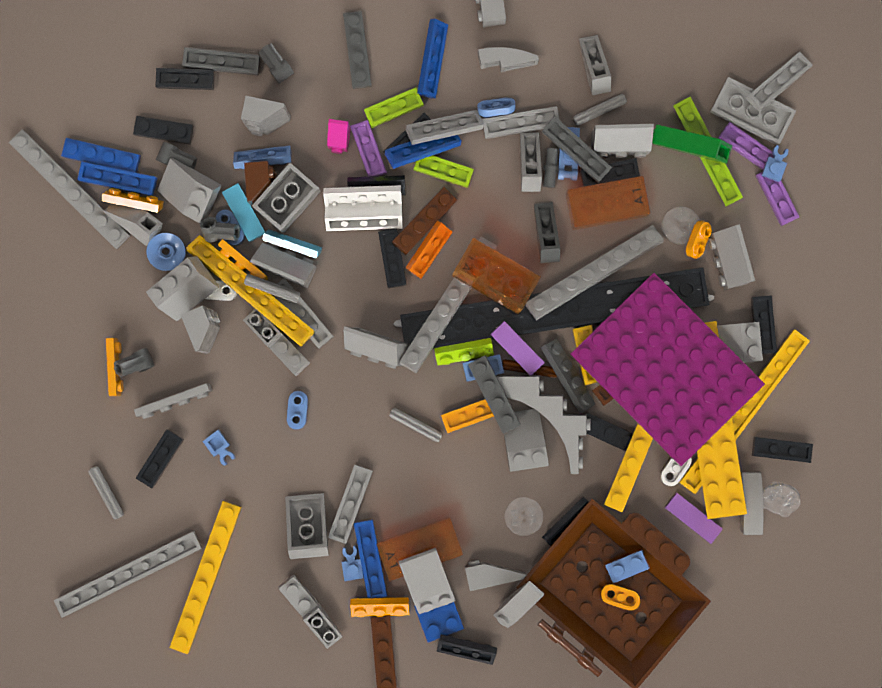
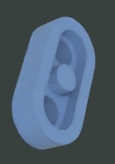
M512 98L484 100L477 105L479 115L484 118L509 115L516 109L515 100Z
M229 210L219 211L215 218L217 222L239 224L234 214ZM223 216H228L227 222H222ZM240 227V237L238 240H225L232 246H238L243 243L245 234Z
M295 391L288 399L287 424L292 429H301L307 422L308 397L304 392ZM296 397L301 398L300 404L295 403ZM295 416L300 418L297 424L293 422Z

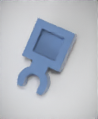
M777 145L772 150L773 158H767L761 176L780 182L787 165L782 160L788 155L789 150L785 149L783 155H780L778 153L779 146Z
M217 430L203 441L213 457L218 454L220 455V462L224 466L227 465L225 461L226 455H229L232 460L236 458L233 452L226 449L230 444L220 430Z
M356 545L353 546L352 554H348L346 547H343L342 553L347 558V561H342L344 581L364 578L360 558H355L357 554Z

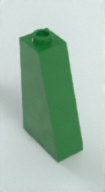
M657 124L653 130L652 144L724 164L728 162L732 145L721 139Z

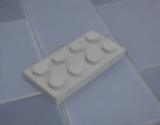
M728 77L710 112L775 145H779L796 110L773 100L758 112L746 99L754 89Z

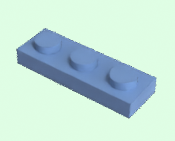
M281 146L234 152V169H245L244 163L268 161L270 165L290 163L291 147Z

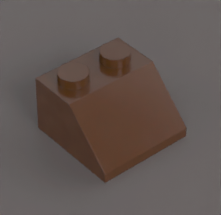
M268 161L244 163L247 202L251 206L277 178L276 170L273 169V166Z

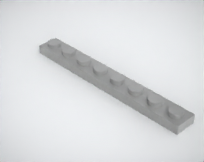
M23 129L9 142L114 248L118 249L130 237L117 222L104 213V209Z
M653 225L527 301L526 307L536 320L540 319L663 243V237Z
M483 237L479 238L399 363L414 373L418 372L496 251L497 245ZM465 263H466V265L469 267L470 270H463V269H462V268H464Z
M193 531L54 600V603L63 618L203 547L196 532Z

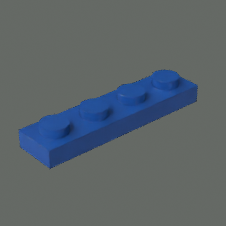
M430 19L417 91L418 94L430 99L436 98L448 24L437 19Z
M458 135L413 145L410 141L386 149L385 156L392 168L395 169L461 146L462 141Z
M70 138L65 139L61 155L72 160L137 173L141 156L138 154Z
M82 161L77 179L85 183L147 196H154L157 178L154 176Z
M373 519L354 523L367 597H387Z

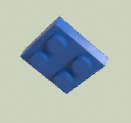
M454 602L422 614L418 613L414 605L428 643L439 639L440 634L447 636L464 629Z

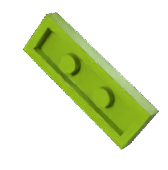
M415 87L364 109L371 128L423 107L424 104L417 93V88Z
M433 155L416 161L414 171L468 188L474 171L472 168Z
M491 338L434 348L438 366L477 359L485 355L487 357L494 355Z

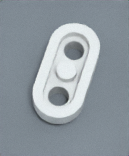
M216 281L219 288L206 299L231 301L236 297L237 293L225 282ZM228 287L230 289V292L228 294H224V289Z
M670 458L660 473L661 481L668 486L678 484L690 467L691 458L682 466H679ZM669 472L673 474L670 480L666 477Z

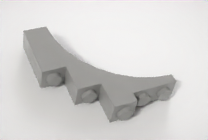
M496 375L507 398L529 405L550 421L565 444L571 474H579V469H583V457H579V450H583V438H579V435H586L587 430H591V419H587V414H564V411H567V399H564V395L541 394V392H544V380H540V375Z

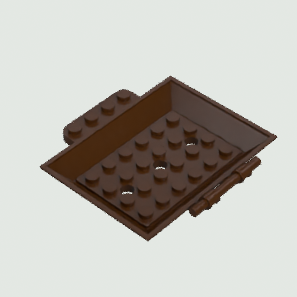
M593 499L587 503L516 587L519 589L530 581L544 593L543 597L535 605L552 618L555 623L551 627L541 619L537 625L547 633V636L554 643L558 642L577 659V662L584 669H589L594 675L599 677L602 670L593 663L594 657H597L631 688L640 687L711 602L710 599L682 576L690 565V558L683 550L639 513H630L620 523ZM642 550L650 569L613 583L605 565ZM580 561L587 563V569L583 572L578 571L576 567ZM607 584H614L633 590L639 595L640 604L635 610H626L607 604L601 597L602 588ZM632 596L626 598L627 603H632L634 600ZM644 612L646 619L643 622H637L635 618L637 613ZM564 631H567L585 647L582 653L563 637Z

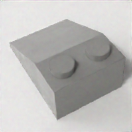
M170 158L157 191L183 215L200 223L202 219L209 217L222 185L176 159Z
M759 322L717 326L719 338L744 363L763 361Z
M536 409L515 412L521 425L504 433L509 471L549 466L540 413Z
M324 493L285 497L289 558L329 556Z
M436 548L398 561L419 614L456 601Z

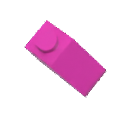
M329 119L327 146L332 153L342 154L343 152H348L351 133L348 121Z

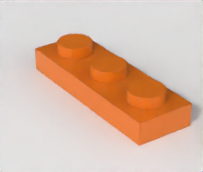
M436 221L405 268L416 277L422 279L452 234V231L443 223Z

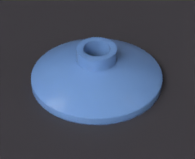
M160 233L155 235L148 243L146 250L147 258L155 268L162 271H170L183 262L185 246L178 236L172 233ZM163 248H168L170 250L169 254H163Z

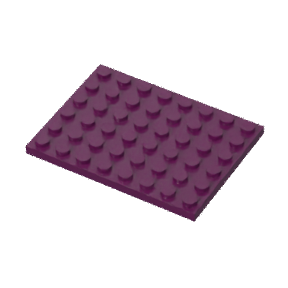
M655 273L639 286L570 354L679 466H682L765 385Z

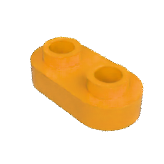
M700 220L694 225L686 246L688 257L698 259L703 255L712 232L710 223Z
M607 584L602 588L601 597L607 604L626 610H635L640 604V597L633 590L614 584ZM609 590L615 592L613 597L607 596ZM628 596L634 598L632 603L626 602Z

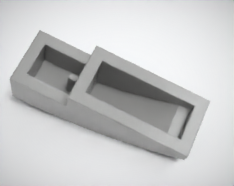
M505 47L478 49L481 69L499 65L500 71L505 72L538 65L539 61L537 55L519 49Z
M741 472L747 514L741 515L740 531L743 535H763L761 472Z

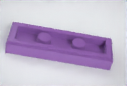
M365 120L351 125L350 128L368 177L387 174L369 121Z
M730 121L718 136V139L731 144L733 150L762 170L767 158H773L771 150Z
M762 172L757 174L756 178L780 226L799 218L782 181L777 182L761 176Z
M505 321L491 333V336L530 376L545 363Z
M675 493L664 507L710 544L722 531L719 525L711 519H707L705 514L678 493Z

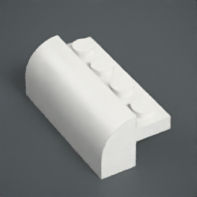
M401 185L323 189L326 231L403 229Z

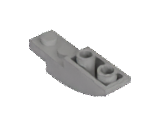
M254 309L243 319L249 328L295 376L310 364L289 339L257 309Z
M294 574L278 586V589L303 617V621L327 649L343 637L322 606Z

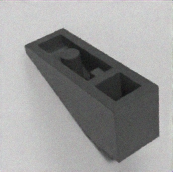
M553 202L534 204L540 262H560V243Z

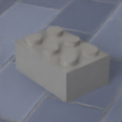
M289 163L255 201L252 207L284 234L321 191L318 186Z

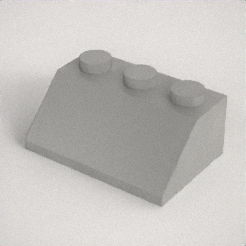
M245 96L241 120L252 135H269L291 120V116L284 103Z
M654 124L595 125L591 132V149L602 159L608 158L609 155H615L616 158H626L627 155H634L635 158L646 157L652 148Z
M740 224L712 233L708 243L710 249L714 251L715 257H713L715 267L719 269L720 275L718 280L720 286H723L724 290L754 282L755 278Z
M269 242L267 245L264 243L260 245L251 258L250 262L305 288L309 287L317 268L313 265L314 261L305 257L302 260L296 258V253L289 250L282 252L278 250L279 246Z
M195 256L187 257L146 291V293L158 309L178 321L182 318L181 314L192 310L217 290L219 286L200 259Z
M200 306L181 314L195 351L204 354L210 353L220 329L218 323L221 320L218 313L205 306Z
M344 326V347L351 351V355L357 357L365 355L368 356L367 360L378 363L379 360L386 362L385 366L396 369L397 366H402L399 362L410 344L359 327Z

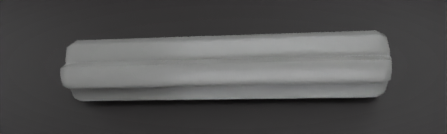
M620 94L575 115L573 120L579 126L626 104L627 100L624 94Z
M247 274L244 284L294 303H297L300 293L250 274Z
M393 408L389 416L436 442L440 441L442 433L396 408Z
M99 467L91 468L88 473L113 519L116 520L122 517L124 513Z

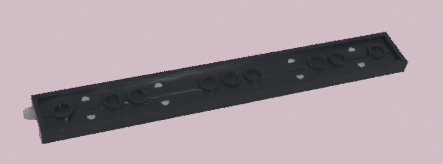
M703 267L657 274L690 309L709 306V301L714 299V296L707 292ZM650 276L595 284L538 320L530 313L526 307V302L541 293L460 305L432 349L487 338L494 340L491 333L503 321L518 336L602 323ZM433 310L401 314L400 320L394 322V326L402 327L405 343L411 345Z

